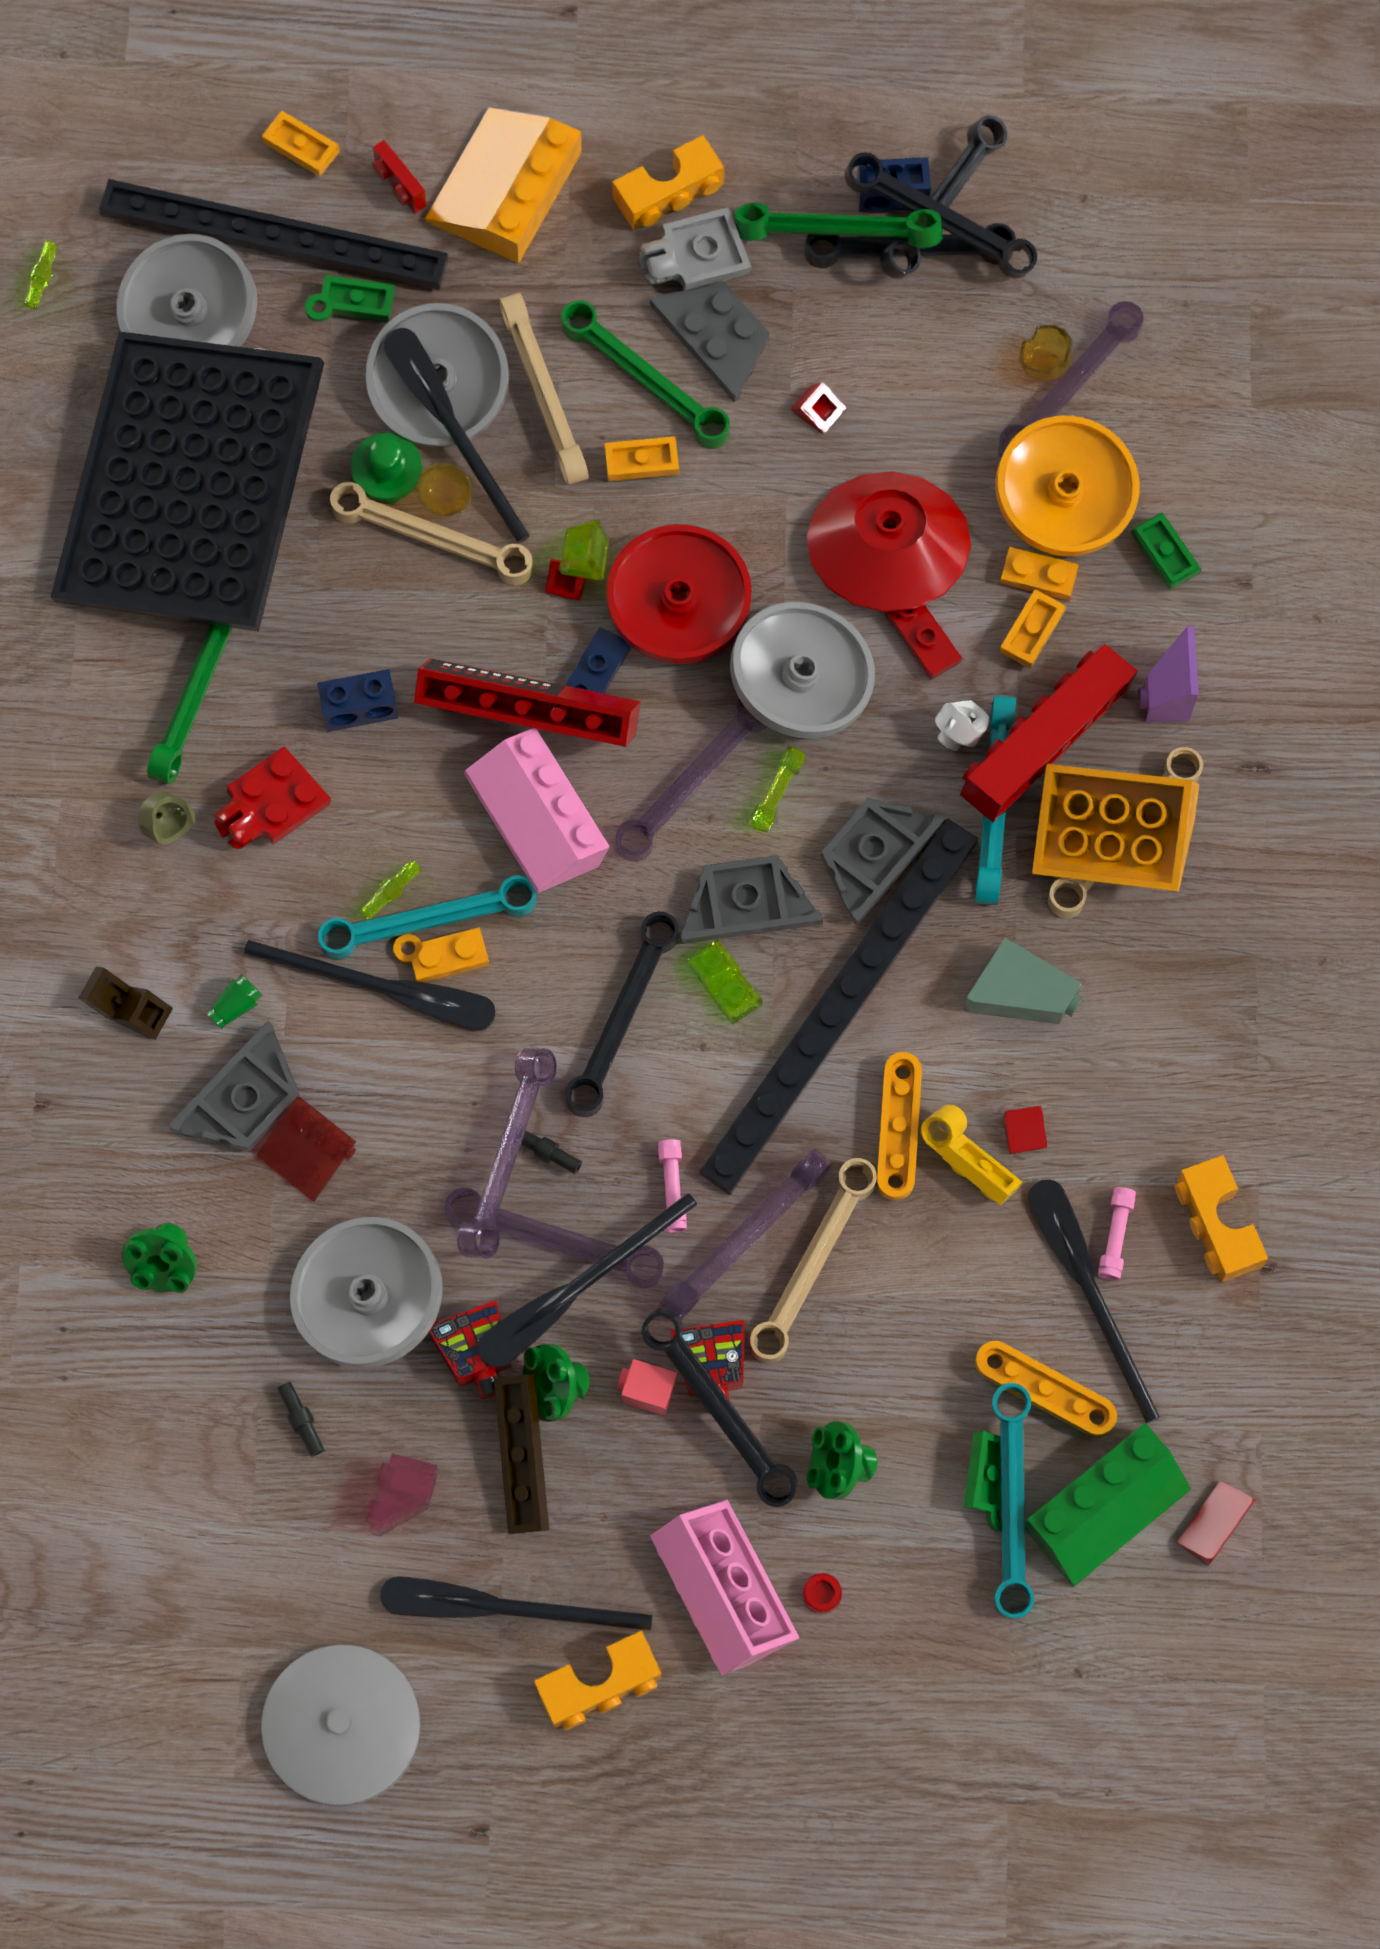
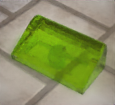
M596 519L566 529L559 569L561 574L597 580L604 578L609 539L600 520Z

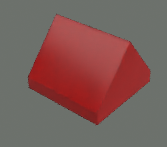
M551 558L545 593L580 601L588 575L587 567Z

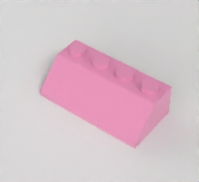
M536 728L505 739L465 770V777L537 894L600 866L610 846Z
M728 1500L681 1514L650 1535L659 1557L669 1572L675 1588L691 1615L693 1623L698 1629L721 1676L744 1668L799 1639L791 1620Z

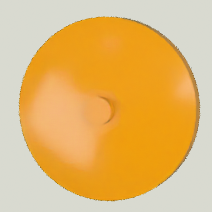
M1062 415L1038 420L1025 427L1011 440L998 465L995 489L998 505L1004 519L1022 540L1034 548L1049 554L1081 556L1108 546L1125 530L1138 504L1140 481L1135 461L1128 448L1117 435L1095 421L1078 416Z

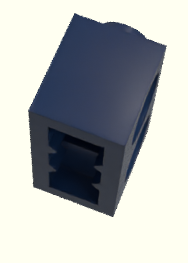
M928 157L879 159L885 173L930 197L931 183ZM868 164L867 167L859 165L857 167L856 180L866 184L875 180L876 174L871 165ZM874 190L866 193L857 192L858 212L908 210Z
M389 669L317 683L327 732L399 718Z

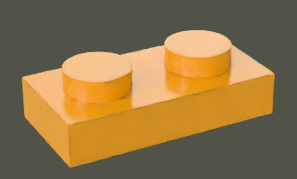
M282 110L262 135V141L265 145L318 177H321L340 152L339 144Z
M675 436L604 443L608 481L679 475Z
M1009 547L1000 584L1033 592L1036 589L1049 597L1070 602L1079 564Z
M1034 589L1002 643L999 653L1031 669L1062 618L1066 605Z

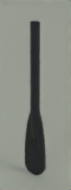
M398 328L391 331L384 341V351L423 406L444 425L517 543L519 544L530 537L529 533L457 421L443 382L420 340L413 331L407 328Z
M251 940L247 941L244 954L385 994L410 1009L465 1029L482 1031L487 1029L495 1019V1006L493 1002L479 994L424 982L387 980Z
M1046 1179L1037 1182L1029 1191V1206L1054 1252L1069 1274L1081 1286L1147 1424L1160 1418L1159 1413L1095 1282L1088 1247L1065 1190L1054 1180Z
M689 1193L685 1194L569 1284L562 1285L539 1296L486 1331L478 1342V1353L482 1361L491 1367L497 1368L506 1366L564 1315L578 1295L697 1205L694 1198Z
M393 1577L386 1581L381 1589L383 1607L388 1612L396 1615L468 1618L503 1614L651 1630L653 1615L502 1599L460 1585L413 1577Z

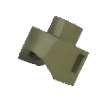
M157 792L150 795L140 807L137 818L143 835L161 845H167L176 841L195 824V814L191 805L169 792Z

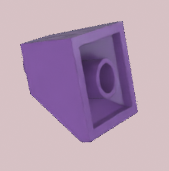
M1187 626L1150 671L1144 688L1138 689L1139 709H1145V722H1189L1199 695L1194 626Z

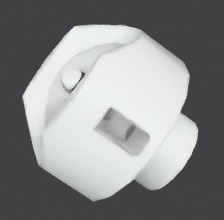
M971 700L945 703L935 717V723L941 730L938 740L945 747L954 751L959 750L961 745L974 747L987 729L989 715ZM971 717L976 718L973 723H971Z

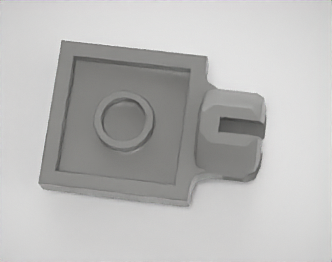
M729 207L665 223L662 225L661 232L663 237L661 239L641 245V267L643 271H649L650 273L645 275L647 281L651 284H658L676 280L680 282L684 291L748 275L752 268Z

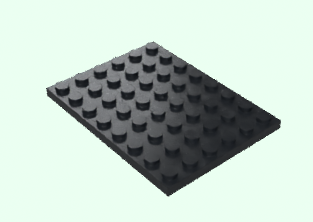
M119 331L50 597L58 603L259 632L324 368L322 358Z

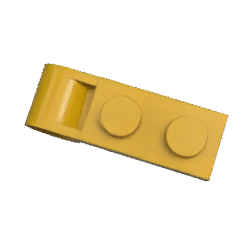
M951 1104L940 1107L923 1122L921 1126L923 1140L939 1153L943 1160L951 1165L955 1173L966 1177L980 1189L986 1198L997 1202L1001 1206L1018 1190L1023 1182L963 1134L967 1127V1118L959 1107ZM940 1122L946 1125L948 1131L942 1128Z

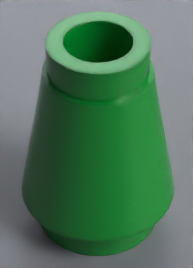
M241 974L236 980L234 978L230 980L207 1014L223 1029L227 1024H230L258 1005L256 1001L263 995Z

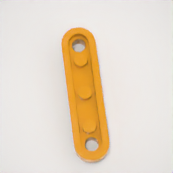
M898 1052L890 1056L886 1061L883 1075L876 1185L879 1193L891 1201H899L908 1197L915 1183L922 1066L918 1058L908 1052ZM899 1069H905L908 1071L909 1077L900 1079L896 1076L895 1072ZM892 1177H897L901 1180L902 1185L899 1188H893L889 1185L888 1180Z
M1001 1341L987 1342L978 1350L975 1358L976 1369L980 1376L999 1387L1006 1383H1017L1023 1386L1028 1391L1033 1406L1091 1437H1103L1111 1432L1117 1421L1116 1408L1111 1401ZM990 1357H997L1001 1361V1366L993 1369L988 1365L987 1360ZM1011 1389L1006 1390L1024 1400L1019 1392ZM1097 1412L1103 1417V1422L1101 1424H1093L1090 1421L1089 1415Z

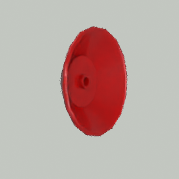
M894 471L863 474L835 487L815 508L806 536L810 563L825 586L852 605L881 612L917 609L945 595L964 573L971 550L967 519L952 497L924 478ZM891 525V526H894L895 528H893V529H888V528H885V526Z

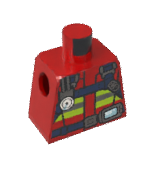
M496 1300L436 1322L429 1331L431 1340L457 1384L463 1386L475 1381L481 1399L495 1396L494 1379L498 1378L496 1373L510 1367L509 1364L498 1368L491 1367L482 1361L478 1353L480 1337L501 1321Z
M744 1320L683 1328L681 1336L730 1401L728 1391L743 1388ZM671 1330V1339H673L675 1330ZM684 1379L689 1396H697Z

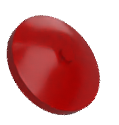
M675 524L646 531L634 538L621 550L609 572L607 607L616 631L630 647L656 661L670 664H688L717 655L738 637L750 613L752 587L746 564L729 542L714 532L701 527Z

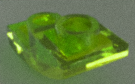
M718 939L687 959L709 995L732 1025L763 1005L760 995L740 972L739 964Z

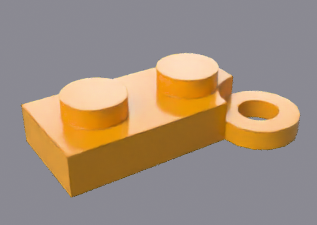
M480 927L421 942L415 935L405 934L399 936L393 945L396 959L404 964H412L417 982H428L489 966ZM406 943H411L415 946V951L410 955H406L401 951L402 946Z

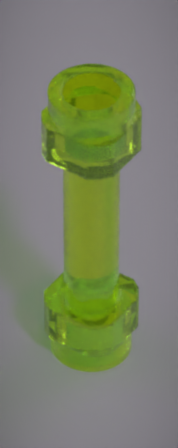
M789 746L779 760L781 768L763 803L757 804L752 812L749 824L753 828L761 832H768L770 827H772L776 819V807L793 775H799L807 758L806 754L801 750Z

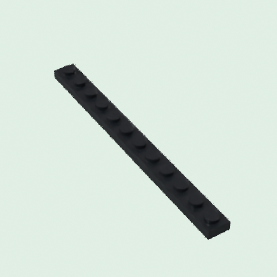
M947 818L700 1169L699 1175L731 1195L975 847L978 837Z

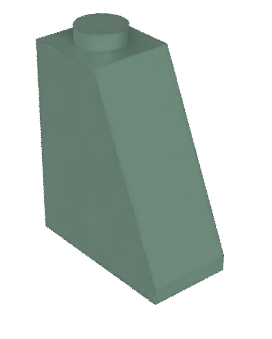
M1004 938L967 996L964 1009L970 1013L1060 1024L1066 1014L1072 1017L1083 999L1078 995L1082 983Z

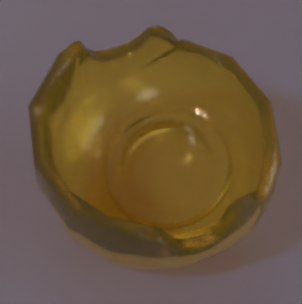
M1055 324L1037 326L1034 335L1029 340H1023L1020 364L1027 375L1041 382H1047L1063 376L1072 365L1074 348L1071 336L1066 329Z
M436 462L431 464L420 474L417 484L419 501L428 512L439 517L460 515L469 506L473 493L470 477L456 464Z

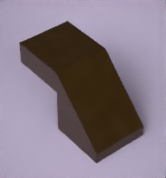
M98 966L95 967L78 998L104 1017L153 1040H156L173 1009V1007L148 989L131 987L104 967Z

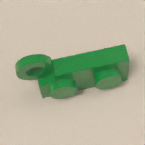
M325 275L322 293L314 294L307 299L305 312L307 317L315 322L326 321L334 313V315L388 323L390 322L396 292L395 285ZM318 303L326 306L325 310L320 313L315 312L312 308Z
M976 1431L973 1434L963 1508L986 1513V1520L991 1529L1001 1532V1523L997 1519V1512L1001 1509L1000 1436L986 1431Z

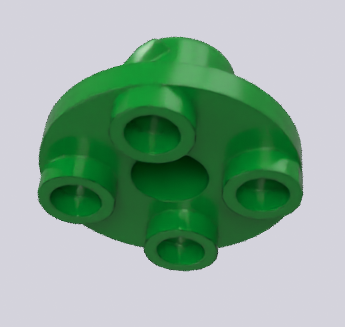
M380 433L368 437L358 445L352 455L351 474L354 483L363 488L367 497L386 504H394L401 498L409 495L416 488L422 476V459L418 449L410 440L398 434Z
M163 1223L155 1229L137 1231L127 1239L122 1249V1262L127 1272L131 1275L130 1281L135 1287L141 1290L153 1289L161 1292L183 1293L188 1289L196 1275L198 1264L195 1254L187 1245L188 1237L182 1228L172 1223Z
M541 1344L528 1348L525 1351L522 1375L535 1374L539 1419L545 1422L563 1419L570 1412L574 1400L578 1398L583 1399L589 1389L590 1379L587 1369L579 1362H571L567 1353L555 1344Z
M832 1421L824 1427L818 1426L815 1428L812 1434L811 1466L807 1471L806 1477L810 1488H815L824 1498L840 1500L851 1493L857 1482H868L873 1478L878 1465L876 1452L871 1446L861 1445L859 1435L851 1424Z

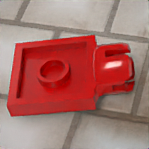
M284 746L227 786V794L231 797L232 801L215 813L216 819L214 823L222 838L229 834L232 836V839L227 843L234 849H242L259 837L268 839L274 845L329 806L331 798Z

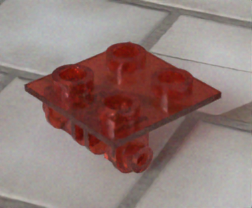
M297 1096L256 1156L314 1202L343 1160L348 1161L355 1154L356 1149L353 1146L356 1141L308 1102Z

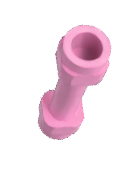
M674 1139L658 1142L659 1163L663 1164L666 1208L681 1198L678 1163L682 1162L681 1142ZM686 1214L667 1227L664 1232L681 1233L687 1231Z
M1115 1187L1113 1189L1110 1203L1113 1216L1106 1253L1101 1256L1098 1268V1277L1105 1280L1119 1281L1121 1278L1124 1260L1120 1256L1128 1213L1133 1212L1136 1192L1132 1189Z

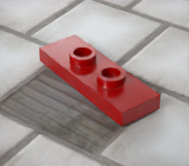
M926 605L917 609L884 612L931 680L961 663V655Z

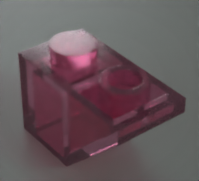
M393 1453L389 1463H382L377 1478V1485L382 1486L378 1501L371 1500L366 1516V1522L371 1523L370 1529L373 1535L382 1536L428 1510L439 1473L437 1465Z

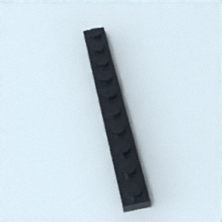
M111 179L107 181L99 207L100 216L180 234L204 235L230 245L440 290L448 263V253Z

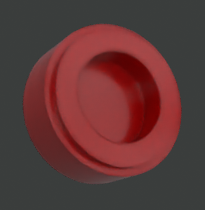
M818 1573L811 1576L803 1588L805 1605L811 1611L818 1614L832 1612L838 1607L842 1598V1588L839 1581L827 1573Z

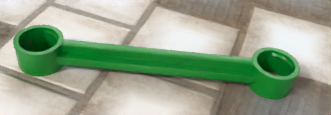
M762 203L744 204L735 211L737 231L740 238L747 241L763 239L770 233L908 238V242L912 246L928 248L935 246L943 238L941 216L938 212L930 209L914 211L907 218L769 212V208Z
M576 300L564 307L561 315L562 330L567 338L576 342L587 340L690 423L694 427L695 439L701 446L714 449L721 447L727 442L730 432V420L723 410L716 407H702L597 322L596 310L590 303ZM581 316L586 319L590 317L592 321L586 328L575 329L568 325L567 319ZM708 423H716L718 425L722 423L725 428L717 436H707L700 431L699 426L701 424L704 426Z
M210 625L162 743H158L151 753L147 767L148 778L167 784H172L177 778L182 763L183 747L232 628Z

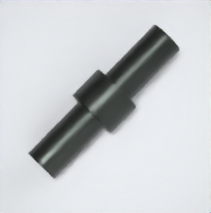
M517 1126L511 1134L512 1140L534 1151V1156L547 1164L552 1161L573 1174H577L582 1166L581 1160L559 1149V1144L547 1137L541 1139L520 1126Z
M292 1382L279 1386L277 1389L290 1413L287 1418L294 1432H299L311 1457L319 1455L325 1449L312 1425L315 1420L309 1408L303 1407Z

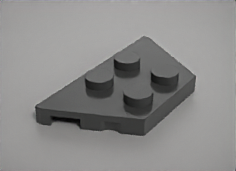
M726 283L652 297L650 299V306L729 397L734 402L739 400L745 382L751 376L759 355L763 353L769 341L770 333Z
M867 798L821 851V858L853 923L858 925L945 823L946 816L935 812V815L912 811L913 807L899 804L891 806L885 801Z
M778 855L704 865L687 921L681 932V944L822 925L823 916L819 909L816 910L805 896V891L797 880L790 876L788 868Z
M269 1021L256 1032L168 1125L172 1132L250 1152L300 1099L298 1089L274 1028Z

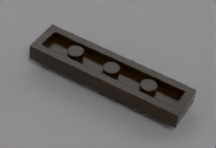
M535 1374L494 1379L508 1534L549 1530Z

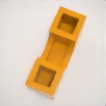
M704 135L673 150V169L677 173L674 179L666 182L654 180L649 176L645 168L641 166L612 181L613 200L633 231L642 226H652L662 216L673 210H683L692 200L702 195L709 196L718 191L721 185L724 184V165Z
M1224 1155L1181 1170L1177 1178L1178 1183L1175 1184L1176 1194L1182 1205H1188L1193 1217L1190 1218V1226L1196 1239L1203 1240L1207 1250L1204 1257L1211 1274L1217 1273L1220 1282L1223 1283L1263 1268L1268 1260V1256L1254 1224L1240 1229H1232L1225 1226L1217 1216V1205L1233 1199L1238 1191Z
M642 1631L606 1647V1653L613 1669L609 1679L601 1685L587 1686L581 1683L575 1676L570 1664L534 1681L554 1729L563 1726L565 1731L584 1723L586 1721L584 1715L596 1709H599L600 1714L606 1713L622 1704L620 1698L633 1692L636 1697H640L658 1687L656 1681L662 1679V1673Z

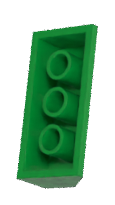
M1145 1422L1029 1517L1025 1522V1530L1072 1587H1075L1191 1491V1488L1170 1450Z

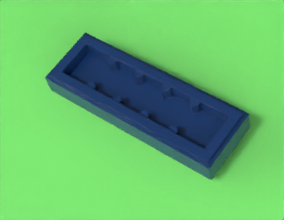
M599 627L565 686L605 693L632 647L621 637Z

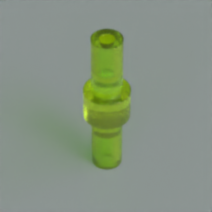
M44 241L38 262L32 265L29 274L31 283L24 305L30 309H37L44 286L49 285L53 274L51 265L58 245L52 241Z
M412 859L393 878L387 877L377 887L379 891L359 909L360 913L367 920H370L389 901L393 903L404 893L402 889L422 871L419 864Z

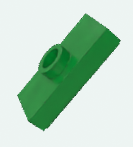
M1163 512L1132 528L1131 535L1169 590L1200 574L1201 567Z

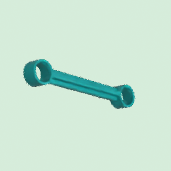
M994 695L989 748L998 739L1004 742L1010 736L1008 733L1014 725L1016 697ZM1006 811L994 823L983 815L975 903L998 905Z
M515 875L507 878L499 890L355 924H350L342 918L329 919L321 925L318 931V941L321 951L325 956L333 960H342L349 957L354 952L356 946L502 911L512 917H524L534 910L537 903V895L527 877ZM522 886L532 893V898L526 905L514 907L505 900L507 891L512 887ZM337 928L348 931L351 934V940L346 947L334 950L327 947L324 943L325 936L329 931Z
M1006 1383L1000 1386L992 1398L993 1413L1000 1420L1002 1584L996 1590L994 1602L998 1612L1009 1619H1020L1026 1616L1034 1604L1033 1590L1026 1583L1023 1419L1028 1415L1031 1408V1397L1028 1391L1017 1383ZM1007 1389L1019 1392L1026 1404L1023 1412L1012 1418L1002 1415L996 1404L999 1395ZM1012 1584L1022 1587L1029 1599L1027 1607L1015 1614L1005 1611L1000 1604V1596L1003 1589Z

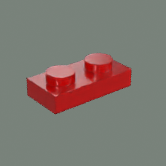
M382 140L374 145V162L372 166L381 180L387 179L391 183L393 193L400 204L403 206L408 204L415 214L427 207L425 189L387 142Z

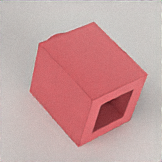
M633 1359L630 1369L623 1367L616 1390L622 1391L621 1403L666 1416L677 1382V1372Z

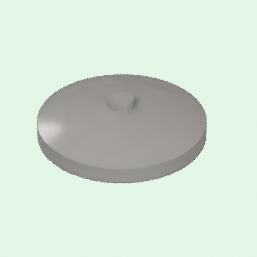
M198 234L172 236L147 248L128 268L118 291L116 308L118 324L121 332L241 347L249 336L256 317L257 291L255 282L243 260L221 241Z
M446 303L419 305L394 317L385 325L374 340L366 364L368 394L381 420L395 434L410 440L414 444L437 448L456 445L444 425L423 406L410 390L384 351V341L387 335L395 329L407 328L416 334L430 357L447 391L455 417L469 440L482 433L499 414L505 402L509 386L507 357L493 329L473 312Z
M786 602L763 609L744 625L731 653V679L742 704L761 723L788 736L806 739L822 738L846 729L862 714L874 689V661L864 638L842 616L819 605L805 602Z
M381 1217L351 1219L321 1234L302 1255L293 1274L290 1288L292 1316L302 1337L318 1354L327 1360L352 1368L382 1366L403 1357L413 1350L432 1328L442 1301L443 1284L441 1271L429 1246L416 1232L406 1225Z
M334 1645L319 1648L301 1656L281 1673L267 1696L262 1714L261 1729L263 1745L268 1760L277 1775L289 1788L300 1796L319 1804L351 1806L380 1796L404 1775L418 1747L421 1721L415 1694L408 1680L393 1663L382 1655L366 1648L352 1645Z

